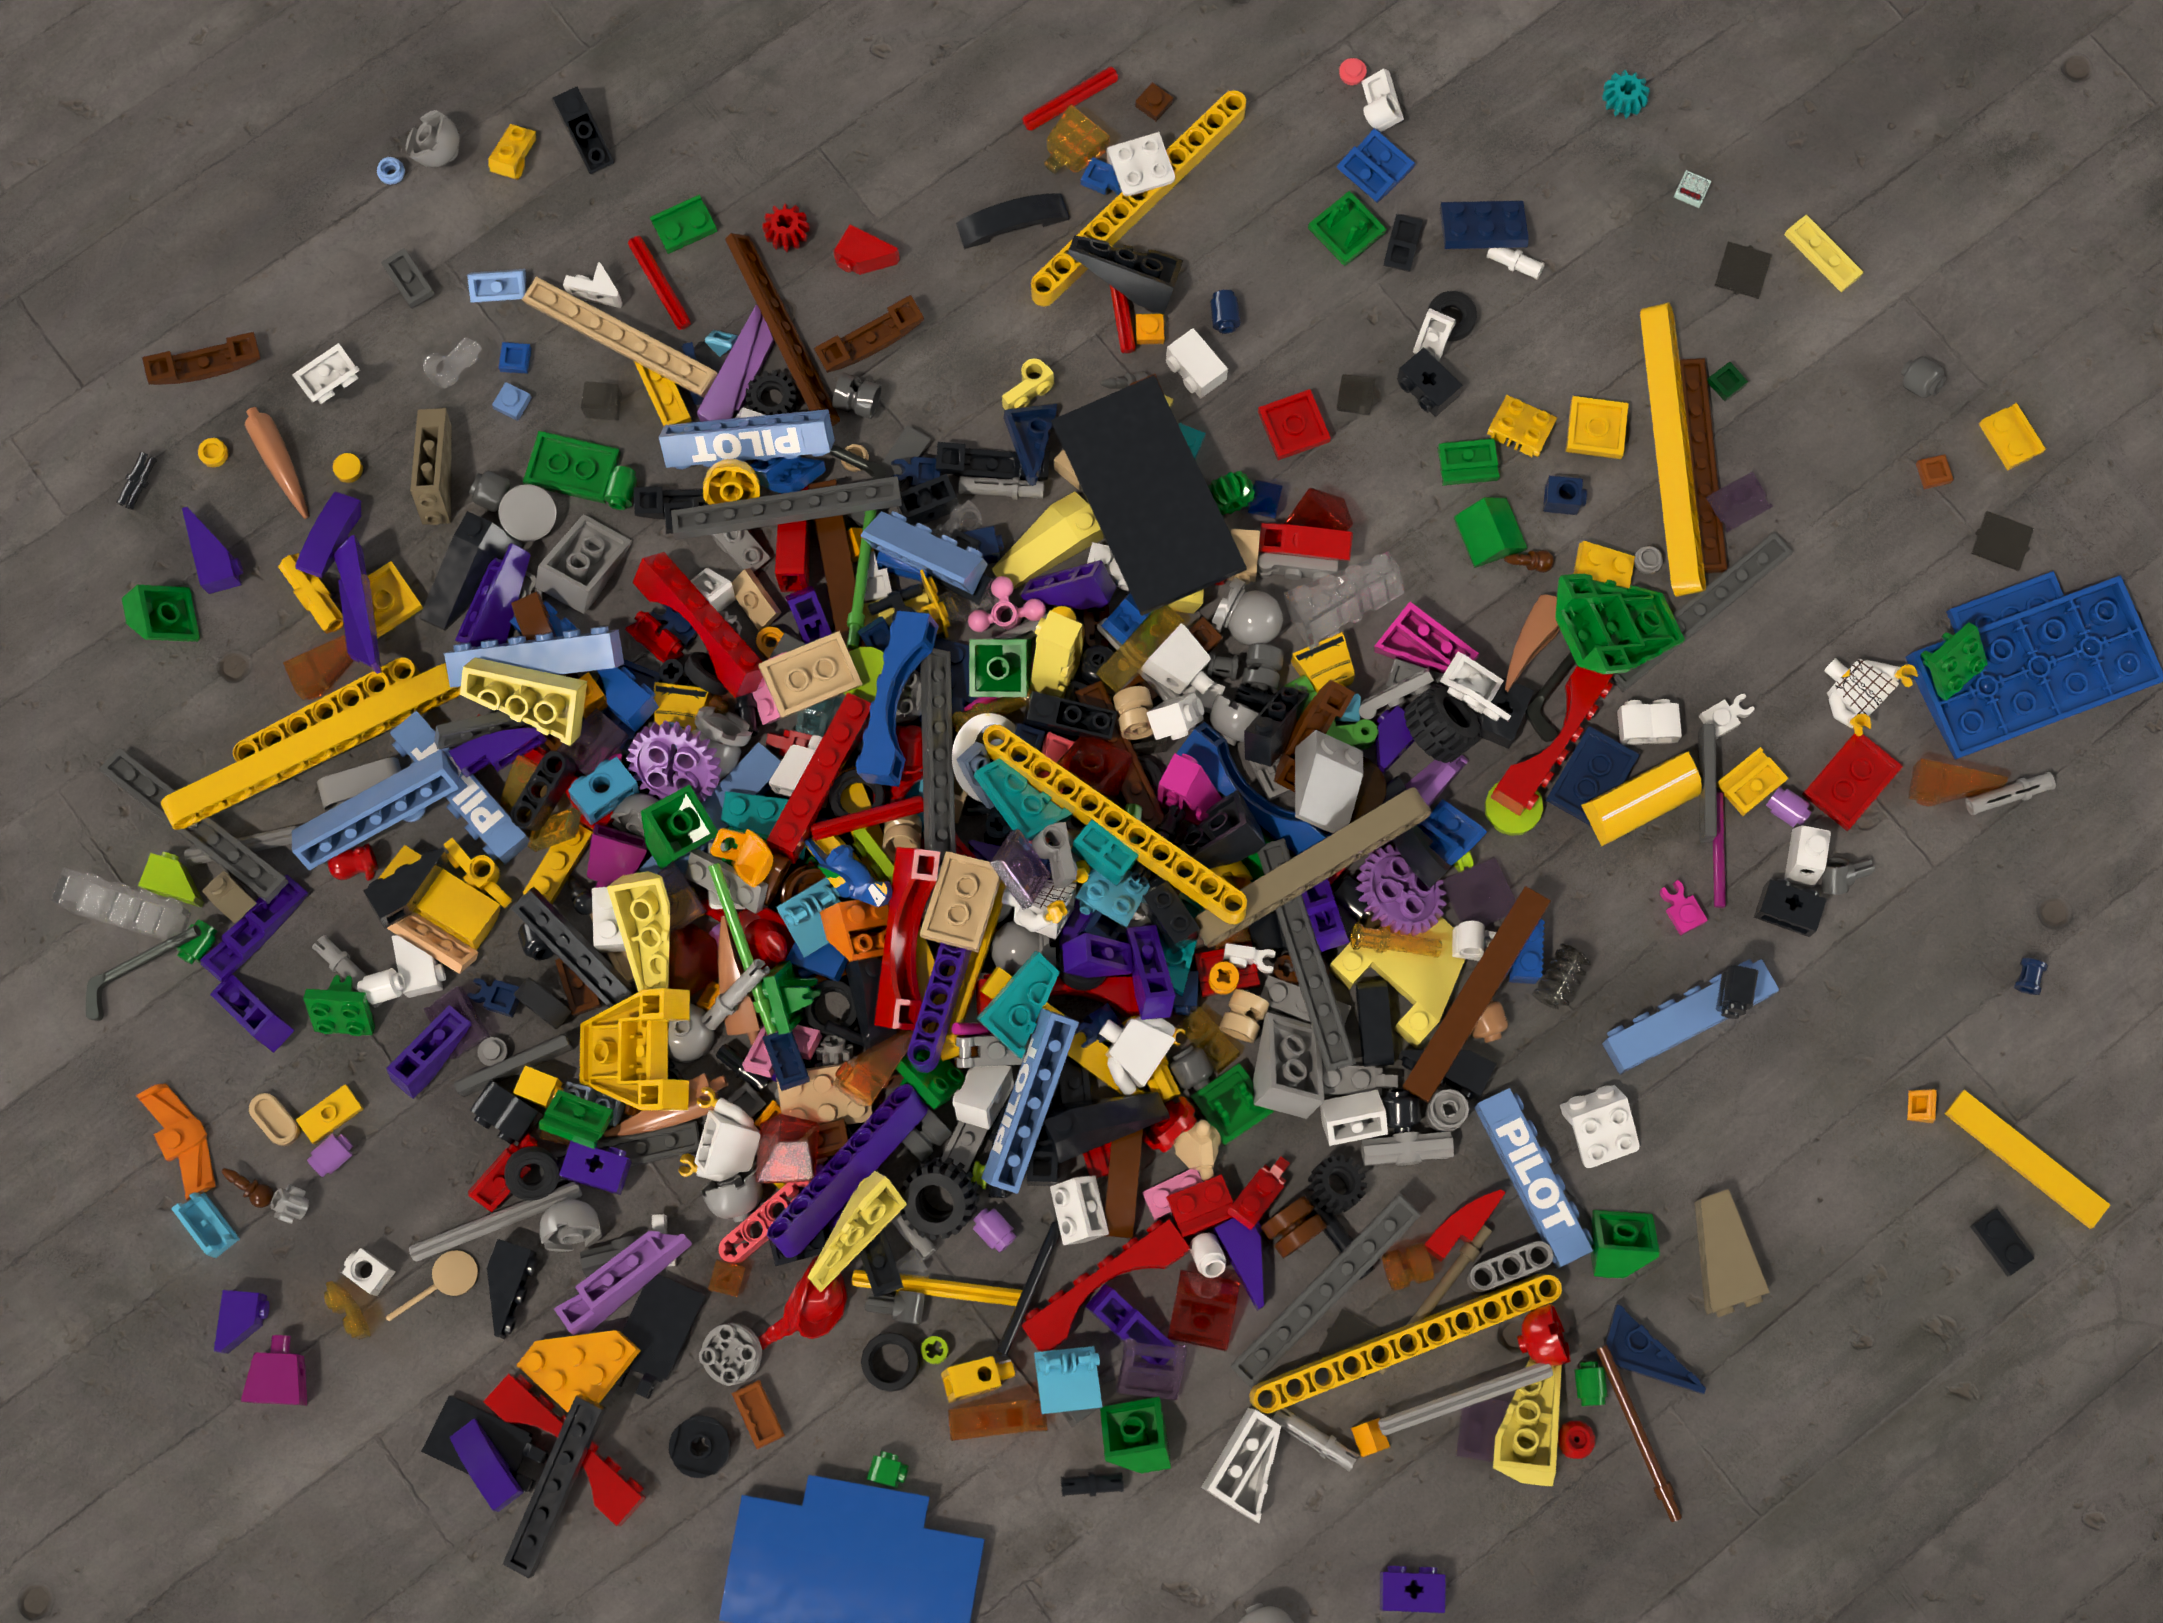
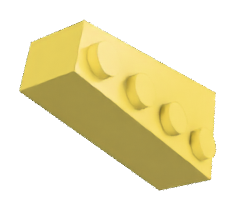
M1049 611L1046 619L1043 617L1040 619L1035 630V634H1037L1036 650L1028 696L1034 691L1064 699L1071 679H1074L1080 666V658L1083 653L1082 624Z
M474 657L463 666L460 695L494 711L496 709L510 715L511 719L532 725L537 728V731L545 735L551 734L561 739V742L571 746L581 736L587 681Z

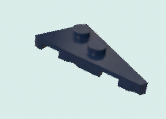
M1057 404L1004 410V421L1029 486L1037 484L1053 428L1051 420L1056 417Z
M1616 1304L1604 1345H1608L1616 1366L1702 1395L1705 1394L1706 1388L1700 1380L1680 1364L1665 1346L1658 1340H1655L1645 1327L1639 1325L1625 1311L1626 1309Z

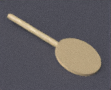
M458 1250L449 1251L441 1255L436 1260L432 1269L434 1284L387 1315L386 1320L391 1321L437 1289L450 1296H458L468 1292L474 1286L478 1277V1268L475 1260L466 1252Z

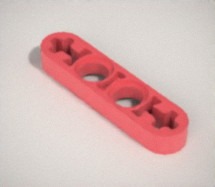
M798 1177L789 1181L722 1239L719 1244L720 1257L724 1261L731 1263H741L769 1240L767 1237L768 1228L776 1220L772 1214L775 1204L781 1202L786 1209L793 1201L786 1199V1196L794 1198L799 1193L798 1186L806 1187L811 1180ZM760 1222L763 1227L762 1234L754 1239L750 1234V1228L753 1223ZM744 1240H746L747 1242H749V1244L741 1243V1242L744 1241ZM732 1243L740 1244L736 1248L737 1255L730 1254Z

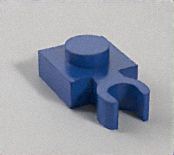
M1092 157L1081 178V185L1103 195H1106L1108 189H1111L1118 196L1122 191L1119 188L1120 185L1113 166Z

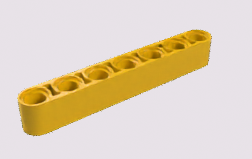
M407 658L395 659L381 667L382 673L377 674L372 671L239 741L233 748V757L238 762L244 759L250 751H255L256 753L269 747L272 740L277 737H281L282 741L296 734L297 728L301 724L307 723V728L323 721L322 716L328 710H333L332 716L353 707L348 706V702L352 697L359 696V701L355 704L357 705L419 675L420 672L411 660ZM406 669L411 670L407 678L399 679L402 671ZM385 683L383 690L374 692L377 684Z

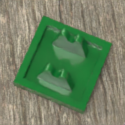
M1350 191L1308 224V229L1344 267L1386 233V228Z
M1970 622L1955 635L1945 632L1941 637L1946 642L1934 653L1925 650L1921 654L1925 659L1923 661L1924 665L1930 668L1937 695L1946 701L1952 695L1959 692L1969 680L1982 672L1984 667L1988 665L1978 627Z
M791 960L779 962L763 978L764 981L762 982L764 996L769 998L772 1008L770 1010V1018L772 1024L777 1026L779 1035L790 1033L805 1017L804 1007L814 1002L813 998L822 993L820 989H812V986L818 983L817 978H795Z
M335 975L328 990H305L303 999L314 1032L322 1034L341 1033L352 1036L373 1035L375 1023L366 993L353 992L351 976H347L345 981L341 983L340 976Z
M923 1050L919 1052L916 1061H926L930 1056V1051ZM908 1055L901 1058L894 1066L904 1077L899 1085L910 1084L922 1096L924 1102L934 1110L951 1100L958 1089L960 1090L965 1082L962 1071L956 1068L949 1060L943 1062L941 1056L936 1068L928 1073L917 1071L910 1062Z
M1240 1063L1190 1097L1205 1120L1217 1129L1223 1146H1226L1274 1112L1271 1109L1254 1105L1253 1081Z

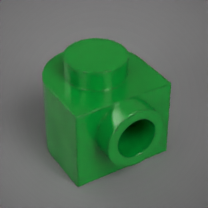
M881 1451L880 1456L873 1455L866 1480L898 1489L899 1482L904 1483L906 1480L909 1465L898 1462V1455Z

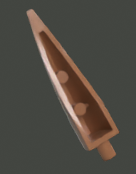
M257 407L248 409L246 413L249 417L245 421V428L256 449L291 503L304 519L308 518L309 513L295 469L273 419L268 414L259 413Z
M1540 595L1521 629L1510 661L1505 686L1507 692L1533 658L1554 640L1559 633L1560 628L1555 619L1557 597Z
M726 916L721 917L719 933L718 974L720 994L725 993L744 973L736 953ZM752 990L738 1004V1010L724 1019L727 1035L748 1033L751 1045H753L763 1025L760 1013H756L753 1005L755 999Z
M704 1073L689 1080L688 1110H643L603 1134L606 1138L646 1133L707 1115L709 1110L714 1111V1107L702 1108L697 1104V1098H701L704 1101L711 1100L710 1096L703 1093L701 1089L703 1087H710L715 1092V1098L719 1100L717 1091L727 1087L728 1082L724 1075L710 1080Z

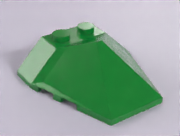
M1567 574L1559 577L1555 619L1577 666L1601 674L1626 673L1685 641L1663 593L1632 585L1629 588L1616 586V581L1607 580L1605 583L1592 580V575Z

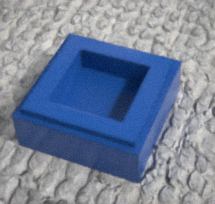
M502 342L498 367L500 372L528 374L531 355L530 344Z

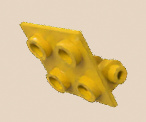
M1506 395L1487 434L1492 436L1491 439H1495L1502 444L1508 438L1507 447L1510 446L1513 440L1517 442L1514 450H1517L1521 444L1520 452L1529 455L1531 458L1533 455L1539 457L1557 417Z
M922 569L920 570L922 583L930 604L920 608L918 613L930 614L939 625L937 634L943 632L945 637L948 638L947 627L951 626L948 612L944 603L939 602L938 591L932 577L926 578Z

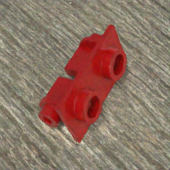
M639 611L634 618L637 622L625 628L637 642L641 643L663 663L668 659L678 660L684 656L682 653L684 646L681 644L682 641L666 628L659 634L658 631L662 624L652 617L649 612Z

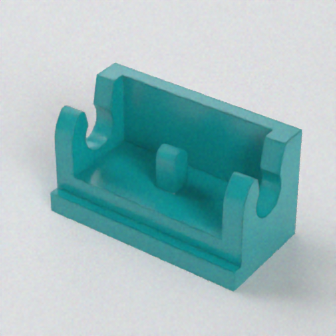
M1092 819L1074 840L1071 852L1085 860L1088 865L1116 886L1123 880L1127 871L1131 870L1139 856Z

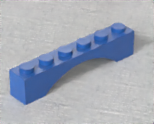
M544 602L550 615L548 619L557 637L563 636L564 631L577 629L567 618L564 617L560 620L555 616L558 612L548 602ZM514 617L510 623L523 636L516 617ZM616 667L597 670L606 690L607 705L615 716L636 732L659 708L653 699L656 694L644 683L641 686L634 682L635 676L625 667L621 669Z
M897 611L895 621L891 623V637L888 647L884 650V665L882 673L877 678L875 701H872L870 705L871 717L869 725L863 733L864 745L862 753L856 761V773L866 783L899 787L906 759L900 749L896 735L895 717L897 704L902 689L911 673L933 651L939 625L928 613Z
M1203 722L1196 727L1176 753L1180 756L1187 754L1198 761L1197 764L1203 768L1214 787L1224 794L1225 797L1238 790L1258 824L1270 833L1274 841L1284 838L1287 848L1292 851L1294 857L1333 834L1295 818L1294 811L1281 808L1259 795L1238 771L1231 757L1227 740L1207 723Z

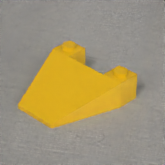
M666 988L641 990L580 1024L579 1083L639 1110H688L689 1080L668 1079V1021L690 1020V990Z

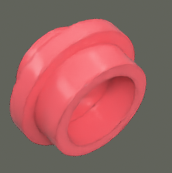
M1346 59L1340 65V78L1348 85H1357L1366 76V66L1359 59Z

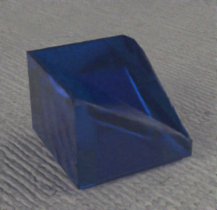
M1255 480L1253 487L1255 492L1254 499L1250 502L1248 513L1275 519L1283 486Z

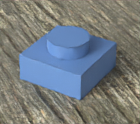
M505 382L492 407L494 410L518 421L532 397L529 393Z

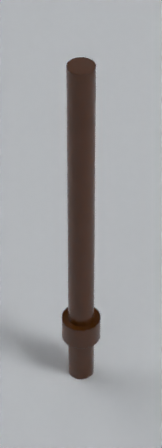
M1608 1345L1598 1347L1596 1351L1655 1484L1653 1490L1658 1500H1662L1670 1521H1678L1682 1518V1515L1673 1497L1675 1492L1671 1482L1665 1479Z

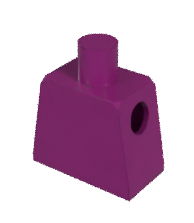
M595 824L591 838L587 877L597 881L595 888L607 887L622 875L636 873L647 852L645 838Z
M272 1335L270 1353H254L241 1402L307 1406L305 1358L302 1355L289 1354L291 1336Z

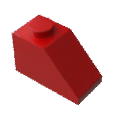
M851 224L834 249L835 261L838 267L850 273L853 271L859 275L897 265L900 261L897 247Z

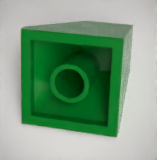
M136 585L121 598L126 624L145 640L198 642L200 640L190 587Z
M1032 638L969 639V697L1028 696L1032 668Z
M690 784L641 811L646 846L661 870L716 838L718 833Z
M1603 1210L1592 1211L1591 1237L1594 1244L1591 1245L1593 1249L1591 1261L1594 1277L1626 1278L1659 1257L1660 1250L1653 1214Z
M1160 1397L1108 1405L1100 1408L1106 1462L1141 1474L1171 1469L1169 1442Z

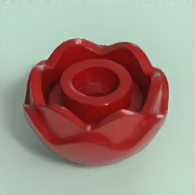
M1573 1420L1562 1425L1558 1432L1557 1444L1566 1457L1583 1459L1594 1449L1596 1439L1593 1430L1588 1424L1583 1421ZM1575 1437H1578V1438H1579V1442H1578V1443H1576V1442L1574 1441V1438H1575Z

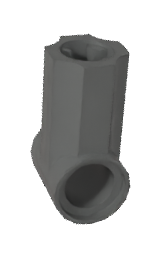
M638 1236L616 1239L610 1245L580 1252V1262L585 1277H589L635 1242Z

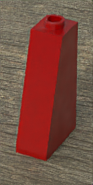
M808 486L804 487L801 491L809 490ZM810 520L777 525L775 576L781 592H797L809 587Z

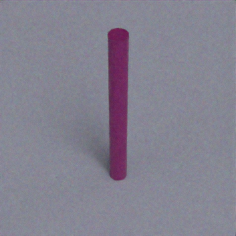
M1716 793L1717 836L1713 839L1714 907L1725 908L1723 793Z

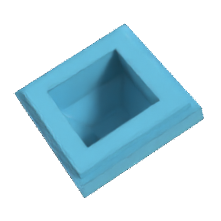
M713 330L705 337V343L720 357L733 347L738 335Z
M1358 693L1354 694L1342 718L1336 716L1335 721L1358 722L1360 720L1359 707L1361 696Z

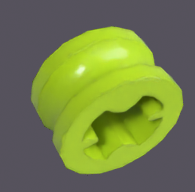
M1469 851L1453 864L1458 872L1464 871L1466 866L1468 868L1474 866Z
M975 1161L972 1173L974 1176L971 1182L977 1181V1184L986 1190L988 1183L981 1178L986 1165H981L980 1161Z
M930 1336L922 1343L921 1354L928 1363L940 1364L948 1356V1345L941 1337ZM936 1342L942 1344L940 1347L943 1350L942 1355H935L933 1359L929 1358L927 1354L930 1352L926 1351L929 1344L935 1345Z

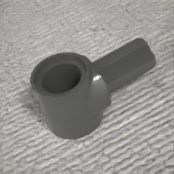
M1827 858L1826 868L1822 874V891L1833 895L1847 893L1849 886L1853 885L1856 879L1869 876L1875 871L1872 860L1866 858L1850 863L1844 858Z
M898 1291L895 1297L882 1295L875 1298L870 1293L867 1294L865 1300V1310L867 1312L893 1315L895 1322L921 1325L925 1294Z

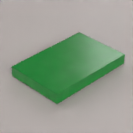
M538 431L523 483L536 485L544 490L605 504L604 497L609 475L613 472L614 467L617 466L621 452L616 448Z

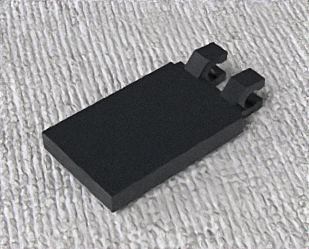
M659 1274L643 1287L622 1331V1334L641 1351L615 1385L622 1387L630 1369L644 1375L635 1393L650 1399L657 1382L662 1383L663 1379L668 1381L707 1296Z
M449 1395L421 1452L469 1474L449 1437L475 1418L510 1467L508 1470L522 1490L531 1493L536 1481L518 1473L517 1470L524 1456L545 1464L550 1452L531 1444L533 1440L531 1437L532 1433L511 1423L504 1422L502 1419Z

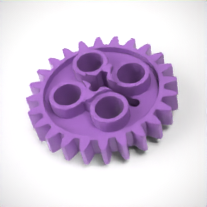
M664 720L661 727L656 722H653L650 728L645 726L641 733H637L628 749L630 753L627 760L631 762L628 770L636 772L633 776L635 781L641 780L642 784L639 789L648 788L650 790L648 795H658L659 801L690 784L699 801L705 802L707 796L713 794L720 781L719 776L722 769L718 765L721 759L714 757L717 749L707 747L710 739L703 741L699 739L700 731L695 734L690 733V725H687L683 730L680 729L678 721H676L673 727H670L667 720Z
M1391 845L1386 846L1384 849L1380 847L1365 859V863L1359 867L1362 872L1356 879L1362 883L1356 887V890L1364 892L1359 901L1367 902L1368 906L1364 909V912L1372 911L1374 915L1371 921L1381 920L1380 928L1382 930L1390 926L1392 935L1400 930L1402 937L1407 936L1409 933L1412 937H1415L1420 932L1424 934L1438 923L1437 919L1444 914L1441 909L1446 906V902L1441 900V898L1446 895V892L1439 889V886L1444 881L1438 880L1431 888L1427 887L1408 866L1397 847L1394 849Z

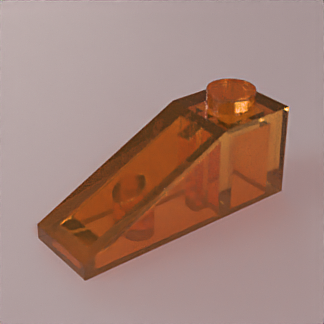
M343 635L283 662L295 692L302 700H311L320 697L323 691L330 689L354 660L347 653L346 637Z
M1921 758L1913 766L1908 798L1917 800V803L1923 806H1934L1935 804L1975 796L2001 788L2007 783L2008 777Z
M902 1030L848 1060V1062H844L836 1071L835 1076L837 1078L832 1086L858 1106H871L907 1052L914 1030Z
M1021 1400L948 1410L951 1441L1048 1431L1047 1416L1041 1413L1040 1400Z

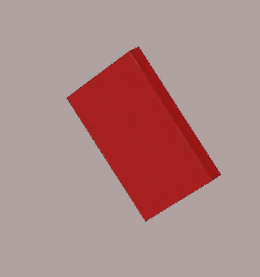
M1854 733L1802 795L1843 829L1848 831L1903 766L1864 734L1857 736Z

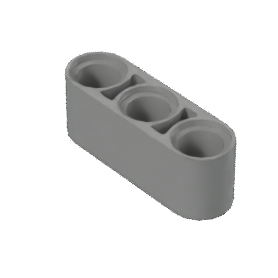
M394 757L385 758L319 779L317 785L324 810L329 811L402 771L399 759Z
M1541 1241L1525 1245L1481 1262L1471 1268L1467 1273V1284L1470 1289L1478 1293L1492 1290L1544 1269L1552 1262L1553 1251L1547 1243ZM1536 1248L1543 1252L1545 1257L1543 1264H1536L1532 1261L1530 1256L1532 1249ZM1510 1259L1515 1262L1517 1266L1515 1275H1509L1504 1272L1502 1267L1504 1260ZM1477 1270H1483L1488 1274L1489 1283L1486 1286H1481L1475 1281L1474 1275Z

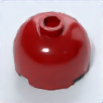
M1548 1304L1530 1311L1524 1317L1521 1324L1522 1335L1517 1336L1521 1352L1523 1354L1528 1352L1535 1363L1550 1364L1551 1367L1571 1362L1568 1342L1565 1343L1563 1336L1565 1331L1554 1305Z

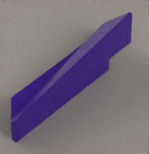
M354 534L334 552V559L341 576V580H338L347 653L351 659L358 663L361 661L378 674L382 673L370 580L366 574L363 549Z
M511 543L503 560L495 558L489 563L457 634L456 642H470L471 647L481 646V641L498 639L499 644L506 643L511 626L510 621L514 616L511 603L519 598L531 556L529 552Z

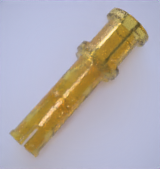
M1028 689L1027 697H1001L988 704L976 703L972 709L965 712H955L952 716V723L956 732L958 733L968 720L977 715L987 713L986 716H990L989 713L1004 716L1025 707L1032 690Z
M1356 923L1352 929L1351 947L1354 950H1359L1360 947L1374 949L1376 953L1393 950L1438 958L1441 954L1440 950L1430 949V946L1442 948L1440 939L1390 933L1385 927L1372 929L1363 927L1361 923Z

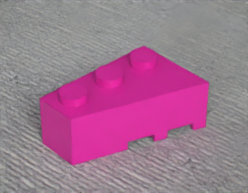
M1411 602L1406 605L1374 646L1375 653L1393 659L1396 657L1426 668L1429 667L1441 673L1446 672L1457 652L1463 653L1475 662L1479 655L1478 652Z
M1174 753L1159 782L1157 800L1160 807L1168 811L1171 805L1178 806L1179 808L1175 815L1182 808L1186 813L1184 819L1198 826L1209 816L1206 811L1222 798L1203 768L1197 764L1198 761L1187 754L1180 756Z

